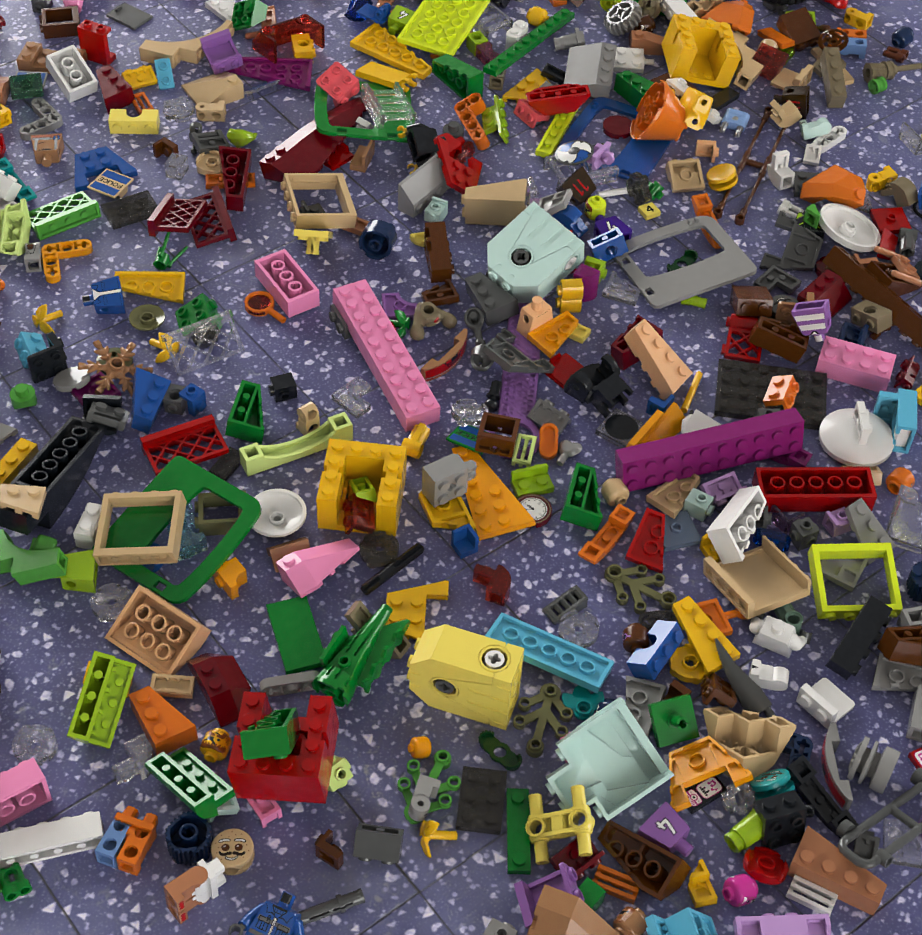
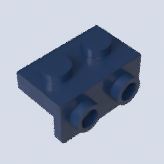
M845 321L841 327L838 339L866 346L864 342L869 336V325L865 324L860 329Z

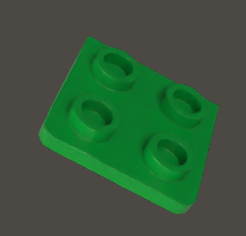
M201 293L180 307L175 312L180 334L187 336L205 323L210 325L215 331L220 330L222 325L220 321L221 316L217 311V303L213 299L210 300L204 293Z

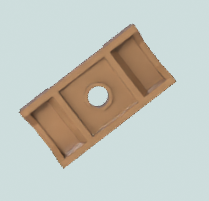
M27 41L16 59L18 69L32 72H48L50 74L46 68V56L57 52V50L43 49L42 43ZM77 48L84 61L87 62L86 50Z

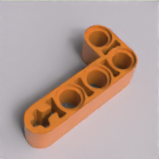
M473 93L459 101L454 106V110L477 149L482 151L490 146V141L476 116L485 111L486 104L479 93Z

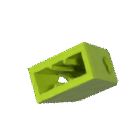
M93 550L65 554L68 558L66 575L56 577L61 579L63 589L96 593L98 564L93 557Z

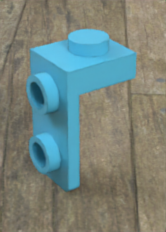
M170 58L154 60L159 89L175 88Z

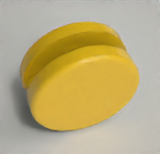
M730 163L718 164L709 169L706 174L709 187L714 191L728 190L738 182L736 168Z

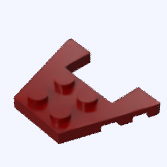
M439 136L434 138V145L437 144L439 151H437L438 157L443 162L441 168L447 186L461 194H465L466 187L477 186L483 165L482 162L471 157L468 159L467 167L460 163L459 160L449 156V143Z

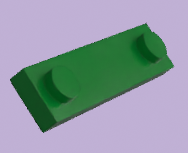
M506 789L507 874H531L530 837L525 829L528 816L530 815L529 789Z

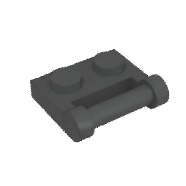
M217 129L214 132L189 133V139L193 142L199 154L203 152L205 154L210 153L209 151L211 150L219 151V146L230 147L221 129Z
M93 401L88 411L86 422L92 423L93 421L118 428V431L124 432L130 412L120 407L115 408L103 402Z

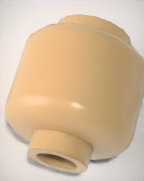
M609 478L602 485L601 494L610 506L624 505L630 495L629 489L621 479Z

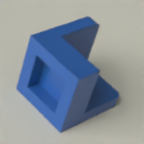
M671 394L666 401L651 396L647 403L646 413L652 416L657 409L665 413L674 402L675 396Z
M469 523L452 531L451 546L460 559L478 552L479 537Z

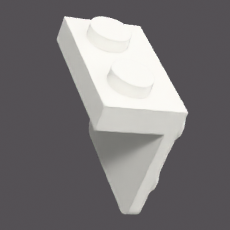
M822 678L812 687L805 683L800 687L796 702L827 730L832 722L839 721L855 706L854 701L827 678Z

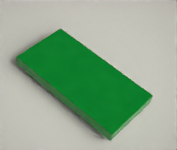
M296 597L266 604V610L286 675L322 667L319 658L323 647L307 597Z

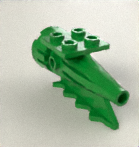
M382 604L355 635L349 636L346 626L341 625L339 630L332 635L328 646L321 651L319 659L323 670L312 681L313 689L317 693L321 691L325 696H333L334 704L338 707H344L345 704L346 707L349 705L358 686L362 687L365 693H369L372 682L380 677L382 667L391 660L393 650L396 646L401 645L404 634L410 625V620L405 619L386 625L393 610L390 606Z

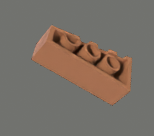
M807 826L787 874L793 878L795 875L819 885L837 894V899L874 916L887 887L886 883L870 871L854 865L840 853L838 847L810 826Z

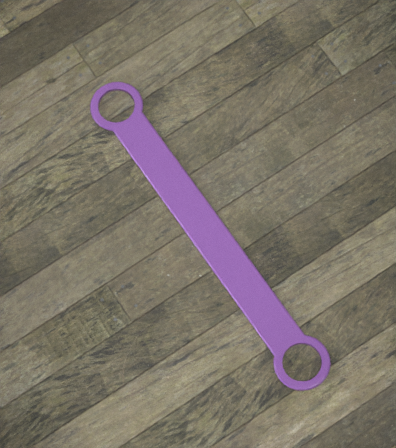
M528 199V206L533 201L539 205L540 199ZM518 303L519 312H521L522 307L529 303ZM520 314L508 318L507 330L516 336L514 343L510 344L532 361L540 359L541 350L516 330ZM503 370L498 415L521 419L520 426L529 430L532 436H537L534 449L535 454L539 450L540 430L527 415L536 404L539 373H519ZM487 430L489 433L496 434L494 431ZM531 445L527 447L525 458L529 455ZM522 450L518 451V459L521 458Z

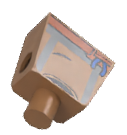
M62 133L31 135L37 164L50 167L52 163L60 162L64 150Z

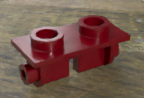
M915 355L901 363V370L895 377L894 388L900 385L903 389H912L915 378L920 370L919 364L913 361Z

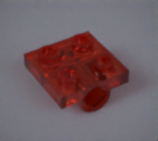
M762 42L753 57V60L764 66L759 76L772 81L780 73L789 58V54Z

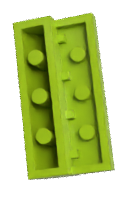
M94 650L67 737L85 744L110 749L137 664Z

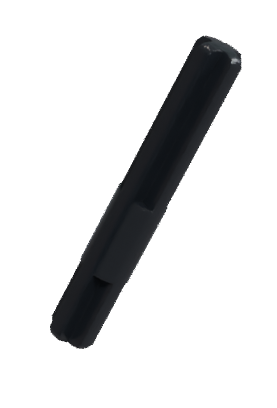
M420 543L413 545L363 583L360 588L365 595H369L424 552V547Z

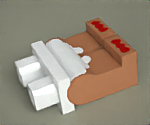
M217 857L209 863L201 859L197 862V866L190 868L164 886L167 908L180 924L188 919L187 912L192 908L206 903L210 897L214 899L219 896L218 888L226 883V878L223 874L225 867Z

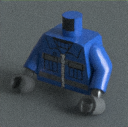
M283 891L278 903L272 900L259 903L248 911L238 924H232L229 927L228 935L235 931L239 932L238 935H243V931H246L245 935H305L301 914L291 909L296 896Z

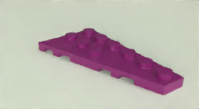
M242 57V66L225 71L310 92L313 59Z

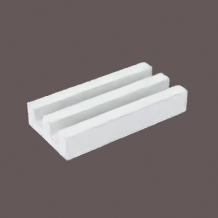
M795 875L786 897L820 914H829L830 917L838 895ZM793 890H795V891H797V892H800V893L806 895L807 898L804 897V896H801V895H799V894H797V893H795V892H793ZM816 900V901H818V902H820V903H823V904L827 905L828 908H827V907H824V906H822V905H820V904H818V903H816V902H814V901Z

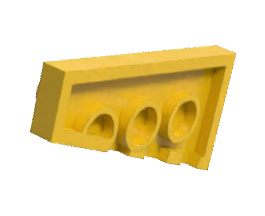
M115 271L114 277L119 276L122 291L184 304L185 272Z

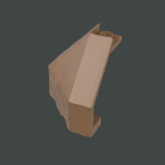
M544 884L534 911L535 915L527 935H620L582 899Z

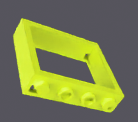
M891 543L811 545L807 554L817 619H829V621L836 619L855 620L864 606L827 605L820 561L822 559L883 558L891 604L886 605L893 609L889 616H899L903 606Z

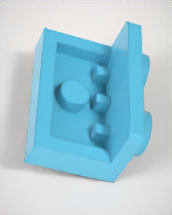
M21 331L14 342L23 367L27 369L29 368L27 357L47 348L42 335L35 332Z

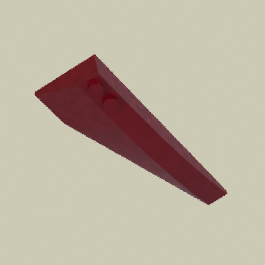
M360 96L327 112L329 124L332 126L355 127V121L358 117L363 116L362 112L368 110L374 102V98ZM314 119L283 143L276 146L273 151L259 161L264 179L282 182L284 173H318L323 168V163L328 162L329 155L334 154L336 146H340L347 136H329L319 133L316 130Z

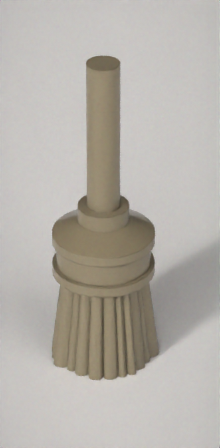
M891 60L887 62L882 61L881 63H865L862 70L863 78L866 83L880 76L886 80H891L898 72L922 69V63L897 66Z

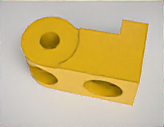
M850 7L845 11L844 22L857 29L867 30L872 26L874 14L870 12L866 14Z
M889 165L883 167V171L870 173L867 178L866 189L871 192L880 191L887 183L896 180L898 174Z

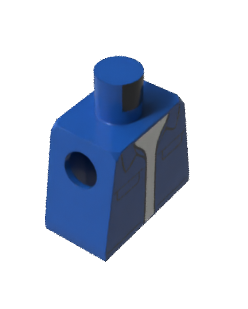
M119 276L93 283L91 285L92 294L82 296L84 306L94 305L97 314L126 313Z

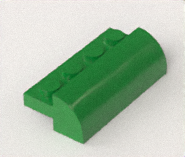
M184 746L169 756L163 751L145 762L146 769L201 818L209 819L217 816V808L235 796L234 789Z

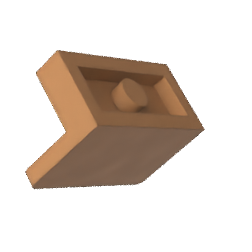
M370 140L367 146L359 145L350 163V170L366 172L375 153V140Z
M301 537L266 548L268 556L272 559L275 572H279L276 564L278 560L292 552L310 548L308 538Z

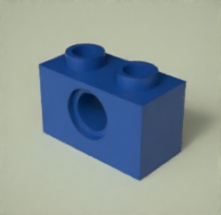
M618 227L587 241L592 257L606 262L629 251L624 236Z

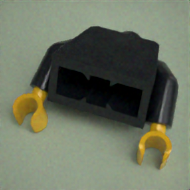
M422 123L408 125L406 128L403 126L397 127V132L403 131L397 134L398 137L404 138L406 136L413 162L417 163L415 165L412 163L408 164L407 169L414 167V170L409 173L411 174L439 151L438 145H434L433 141L438 135L436 129L429 128Z

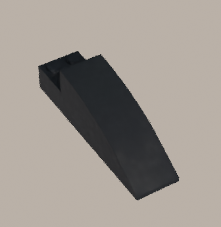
M71 416L10 483L46 487L47 494L39 520L32 518L31 514L25 512L23 514L15 513V509L9 507L0 508V527L25 535H29L36 525L51 529L69 504L88 471L104 436L106 426L95 422L89 423L85 419Z

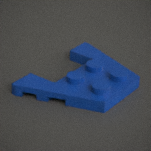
M106 146L75 154V191L77 193L89 190L87 186L90 183L87 178L100 175L106 168L113 171L119 170L120 174L128 177L138 176L137 170Z

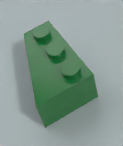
M242 380L227 420L225 435L253 443L257 442L262 445L264 426L260 384Z
M576 463L560 516V520L593 531L598 530L603 519L600 511V498H598L597 492L598 483L595 468Z

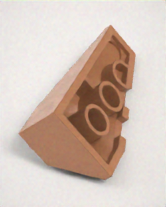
M631 30L629 33V47L644 49V55H664L661 45L664 37L648 31Z

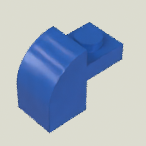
M567 205L566 209L552 215L564 227L572 230L573 234L578 238L582 237L589 230L580 218L583 213L572 205Z

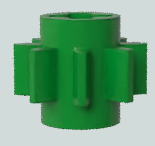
M656 180L653 183L649 181L645 185L647 190L644 193L653 201L656 198L660 200L664 196L662 191L665 188Z

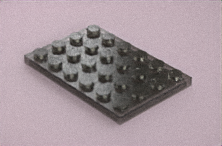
M719 359L714 416L744 420L756 416L758 409L784 410L783 405L765 407L763 399L772 377L793 375L799 384V392L795 397L792 408H796L804 419V428L819 430L823 419L826 417L827 373Z

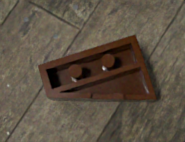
M445 221L426 222L424 225V251L431 283L445 282L449 278L451 280L452 274L455 273L454 264H451L452 254L449 252L450 247Z
M922 626L887 627L877 648L889 661L922 666Z

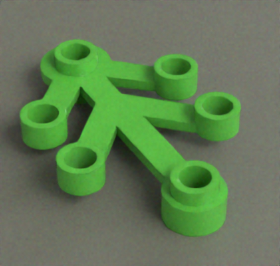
M439 750L435 753L434 766L428 777L438 779L441 771L450 767L451 754L448 751ZM412 759L407 763V772L411 774L415 785H417L421 774L420 763L418 760ZM415 765L417 768L411 769L410 766ZM450 776L447 782L440 784L437 795H441L438 801L431 802L428 813L451 807V796L442 793L460 789L461 780L458 776ZM402 777L398 780L397 787L402 792L407 804L404 809V817L411 824H419L422 821H414L408 814L413 796L410 791L411 781L407 777ZM453 781H455V782H457L458 784H457V785H451L450 783L453 782ZM406 783L408 786L402 787L401 784ZM445 799L449 802L444 804L441 801Z

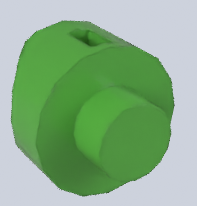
M20 383L11 389L9 396L14 409L37 405L35 389L31 385Z

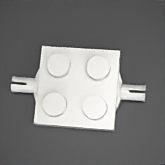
M617 47L613 72L629 70L633 73L643 74L645 65L654 66V59H645L644 49Z

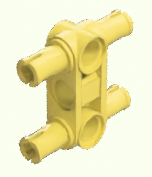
M583 785L570 787L573 807L550 813H544L541 794L528 795L530 815L528 816L525 829L530 837L531 844L534 845L535 862L537 865L550 863L548 860L547 844L549 841L577 836L579 856L593 855L590 835L595 826V819L591 815L589 805L586 804L585 788ZM585 816L584 823L578 825L579 818ZM542 824L541 831L536 834L537 826Z

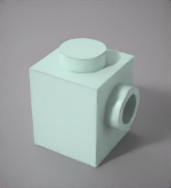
M693 488L685 499L683 511L687 510L691 517L704 522L706 517H710L714 511V497Z

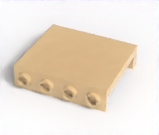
M765 535L762 536V546L744 552L745 557L741 562L723 564L721 561L717 563L711 556L703 558V574L747 620L810 595V577L801 571L797 564L793 563Z

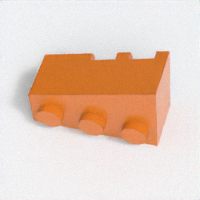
M150 686L128 694L131 709L156 756L163 751L168 754L198 740L196 725Z

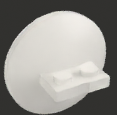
M857 401L855 408H845L830 413L823 419L819 428V441L824 452L847 466H877L890 457L894 448L891 428L883 419L869 412L864 401Z

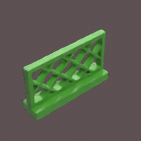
M83 191L31 210L29 211V216H36L35 218H30L31 228L41 241L101 217L98 202L91 200Z

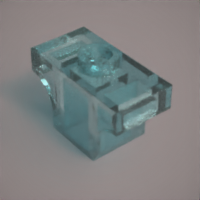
M188 525L183 526L178 562L208 550L206 536L203 532L195 533L189 529Z

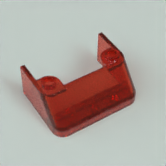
M302 14L290 20L270 26H263L252 40V49L276 64L277 46L291 42V35L309 33L310 39H313L314 44L325 48L324 25L308 14Z

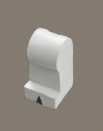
M753 659L749 670V677L760 688L784 691L788 688L789 670L780 666L773 667L761 664V660Z

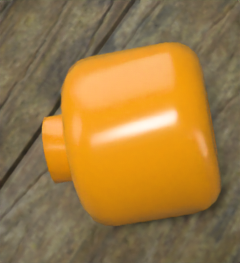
M418 736L410 740L408 752L413 758H428L431 754L432 746L428 737Z

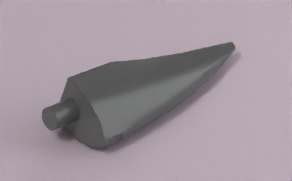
M716 638L715 644L724 672L743 709L759 714L764 712L767 718L772 717V715L776 716L771 709L772 703L760 686L734 662Z

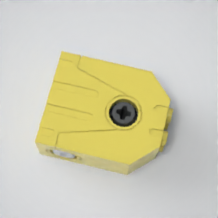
M447 624L424 630L422 637H418L416 640L414 655L410 654L407 661V667H409L407 673L409 689L430 707L506 730L519 698L525 648L509 643L506 644V642Z

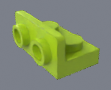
M547 463L511 471L510 484L517 499L527 494L543 495L554 492V485L548 474L549 466Z

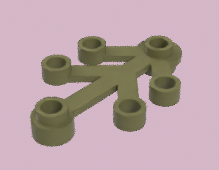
M612 564L605 569V579L613 583L616 590L617 604L626 605L628 603L629 595L624 592L622 583L629 586L635 603L634 612L636 614H644L647 607L646 603L642 600L640 592L660 602L662 608L666 610L672 609V605L676 603L677 597L673 592L666 591L661 594L645 586L654 584L656 587H662L665 583V576L661 573H656L654 576L646 577L648 569L643 564L622 569L617 564ZM636 575L639 578L631 579L627 576Z
M553 683L544 684L540 688L539 694L530 698L521 697L518 701V708L523 712H527L531 706L543 702L541 708L525 716L518 714L513 718V726L518 730L523 729L527 724L538 719L534 736L527 742L526 752L532 758H538L543 754L544 743L542 742V737L547 722L554 730L555 737L558 740L568 734V728L561 725L551 712L552 704L560 713V719L563 722H570L573 718L572 709L564 706L560 700L561 690ZM521 720L523 723L518 724L516 721ZM563 731L565 734H559L558 732Z

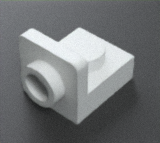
M815 143L806 144L802 163L818 166L823 146Z

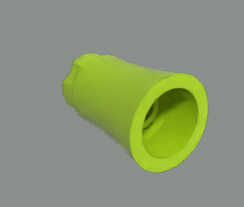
M754 808L724 835L725 842L734 853H740L762 839L763 822Z

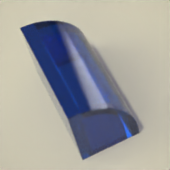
M350 0L344 16L351 21L362 22L367 18L361 17L356 11L366 3L372 5L373 2L371 0Z

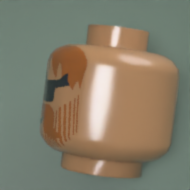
M625 907L613 920V928L620 935H643L647 928L646 914L640 908Z

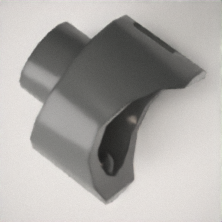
M450 121L443 127V134L449 133L454 138L460 136L464 138V128L458 122Z
M486 344L477 345L471 350V365L477 371H487L494 363L482 352Z

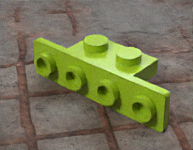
M494 95L495 105L487 107L481 113L483 130L486 135L498 130L504 143L508 144V137L510 135L507 130L508 123L505 119L507 117L504 110L505 104L502 98L499 99L497 95Z

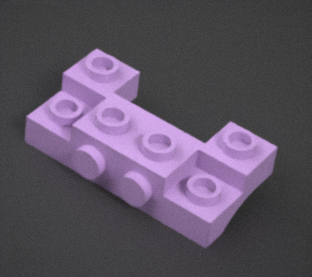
M791 912L785 915H774L766 913L761 916L735 917L733 921L735 935H831L829 914L798 915Z

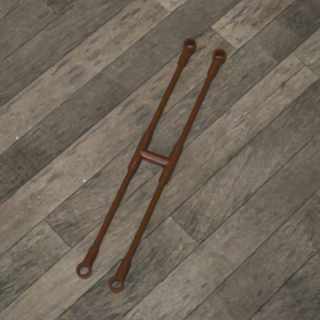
M769 106L765 107L764 115L761 119L762 122L737 167L738 176L743 171L745 165L761 169L744 207L735 216L734 223L739 226L744 224L747 208L761 179L767 172V164L772 162V153H775L787 129H781L764 163L749 159L751 150L764 124L772 114V107ZM732 188L726 191L717 208L713 209L716 219L722 218L723 209L726 205L725 202Z

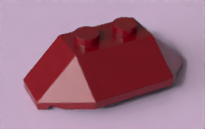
M204 653L186 661L220 728L238 721L244 691L250 692L251 687L234 656Z

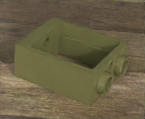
M212 492L199 493L198 501H194L195 513H198V517H195L194 520L195 529H199L200 536L226 535L238 519L204 520V508L234 505ZM238 508V517H239L240 514L242 513V510H241L240 508Z

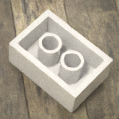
M74 44L46 56V68L69 103L97 92L98 80Z

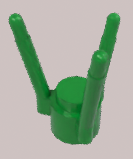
M167 232L162 248L158 247L153 262L155 268L159 270H165L167 267L171 268L173 263L188 249V246H185L170 261L169 255L164 251L171 232Z

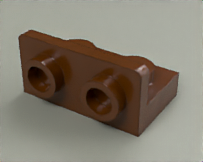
M714 672L709 677L706 676L701 682L702 701L706 706L714 697L722 706L727 705L733 708L737 703L735 691L730 683Z

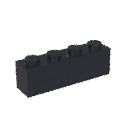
M871 595L825 666L846 680L851 675L856 676L862 667L859 665L861 659L866 660L872 650L869 647L872 642L876 644L882 633L879 631L882 626L886 628L892 617L889 615L893 609Z

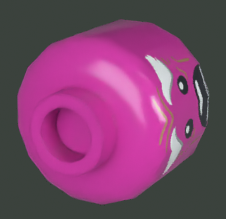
M739 874L725 880L722 894L730 905L741 907L755 901L758 894V885L749 875Z

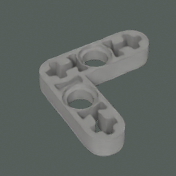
M34 98L31 101L32 110L41 119L22 126L19 129L20 137L22 140L29 141L31 140V135L46 134L58 129L63 125L62 116L45 99Z

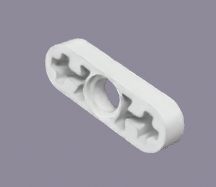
M835 126L828 134L816 138L813 143L823 146L822 154L843 141L846 137L847 129L843 126Z

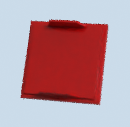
M342 142L340 146H336L334 154H330L328 162H324L323 165L334 171L351 161L354 154L349 151L348 145Z
M558 353L550 358L549 361L555 366L553 373L544 374L561 388H564L569 377L584 366L569 354L564 353L561 355Z

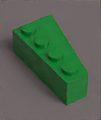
M449 54L432 60V73L460 98L464 99L473 93H479L483 97V71Z

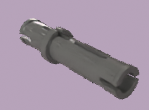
M361 888L342 896L338 894L334 899L299 911L303 925L338 912L342 914L346 912V909L365 903Z

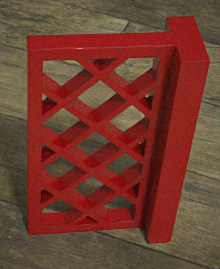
M212 414L140 437L142 452L144 456L146 455L156 476L162 470H158V464L160 462L168 464L171 461L163 458L165 453L172 454L173 457L171 459L176 456H182L195 464L229 453V448L218 430ZM211 433H215L213 438L205 436ZM193 439H197L195 444L187 442ZM201 441L209 442L207 448L199 446ZM214 444L222 446V449L219 450L211 448ZM175 445H179L177 450L169 448ZM183 447L191 448L189 454L181 452ZM196 450L204 452L201 456L193 455ZM161 451L159 456L151 455V453Z

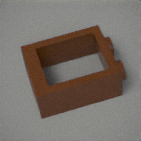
M78 6L41 9L42 15H39L40 31L44 33L45 39L78 36L77 26L80 24ZM58 21H70V22H59V23H47V22H58Z
M484 412L477 434L475 451L512 458L521 419ZM485 430H489V431H494V432L509 434V435H512V437H507V436H502V435L487 433V432H484V431H485Z

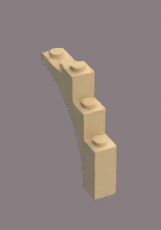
M732 31L735 39L734 42L741 57L733 84L747 91L758 78L764 66L753 60L756 51L746 46L749 38L738 31Z
M226 20L213 32L191 40L160 42L146 39L139 47L141 61L154 64V60L170 58L171 68L173 69L181 60L198 64L205 56L200 38L225 29H229L232 37L235 31L233 21Z

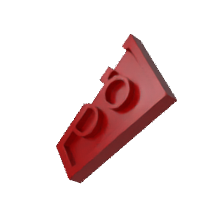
M648 507L646 508L625 560L638 565L643 564L650 570L663 573L665 514Z

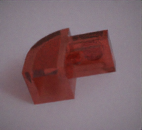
M476 564L473 572V581L487 586L485 600L504 607L510 596L511 575L509 571L502 565H498L496 570L488 566Z

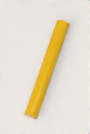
M700 371L696 372L682 404L681 411L683 413H687L701 381L703 373Z

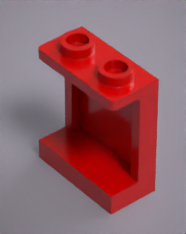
M87 19L77 26L80 49L86 50L87 60L108 65L116 59V54L110 52L107 34L111 31V27Z

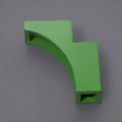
M0 529V574L11 572V576L20 585L66 575L68 558L59 547L37 551L22 549L14 545L13 540L4 529Z

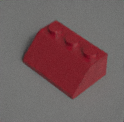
M828 269L797 296L798 302H805L807 292L814 293V300L829 299L831 319L852 300V296L842 277Z

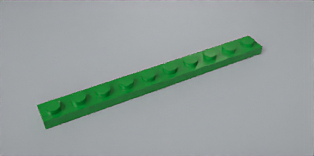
M561 9L483 66V72L495 77L574 19L575 13L568 9Z

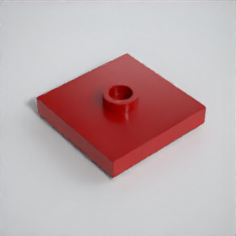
M902 207L870 209L869 214L880 235H882L883 228L888 229L893 234H899L901 227L912 229Z

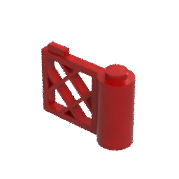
M731 313V317L727 316L725 325L729 327L726 344H722L721 350L724 358L754 364L760 363L762 348L748 342L751 330L759 318L736 316ZM731 334L739 335L741 339L735 341ZM745 341L749 347L743 350L739 344ZM733 347L739 351L737 354L728 352ZM753 350L757 354V358L748 356L747 352Z

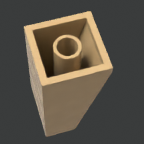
M527 179L466 187L465 194L461 196V204H464V207H462V217H465V224L507 226L528 206Z

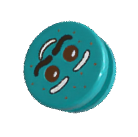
M774 769L755 777L750 782L751 789L755 792V799L759 800L795 790V785L790 780V772L787 769Z

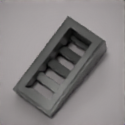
M575 585L544 607L542 612L556 625L586 608L588 597ZM555 609L559 615L557 616L552 610Z

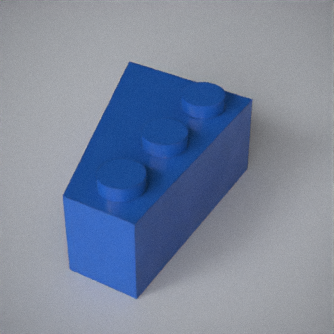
M136 367L133 378L131 428L146 434L150 433L163 405V398L170 386L171 380Z

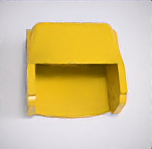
M688 87L680 99L685 108L684 123L687 127L698 131L703 129L713 98L699 90ZM693 119H697L696 124H692Z

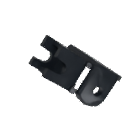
M609 354L601 357V364H590L577 370L569 377L563 388L565 393L582 404L591 402L605 419L611 413L608 410L609 408L612 409L618 402L623 406L627 404L628 398L623 392L628 396L634 392L619 376L621 369L618 367L616 360Z

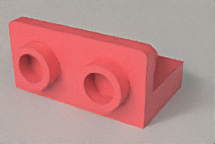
M519 99L513 111L530 128H535L537 122L549 121L551 117L549 115L544 116L528 104L527 99Z

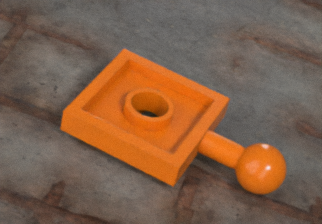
M717 598L696 603L725 636H730L733 633L728 619L736 617L742 620L746 619L737 608L724 612Z

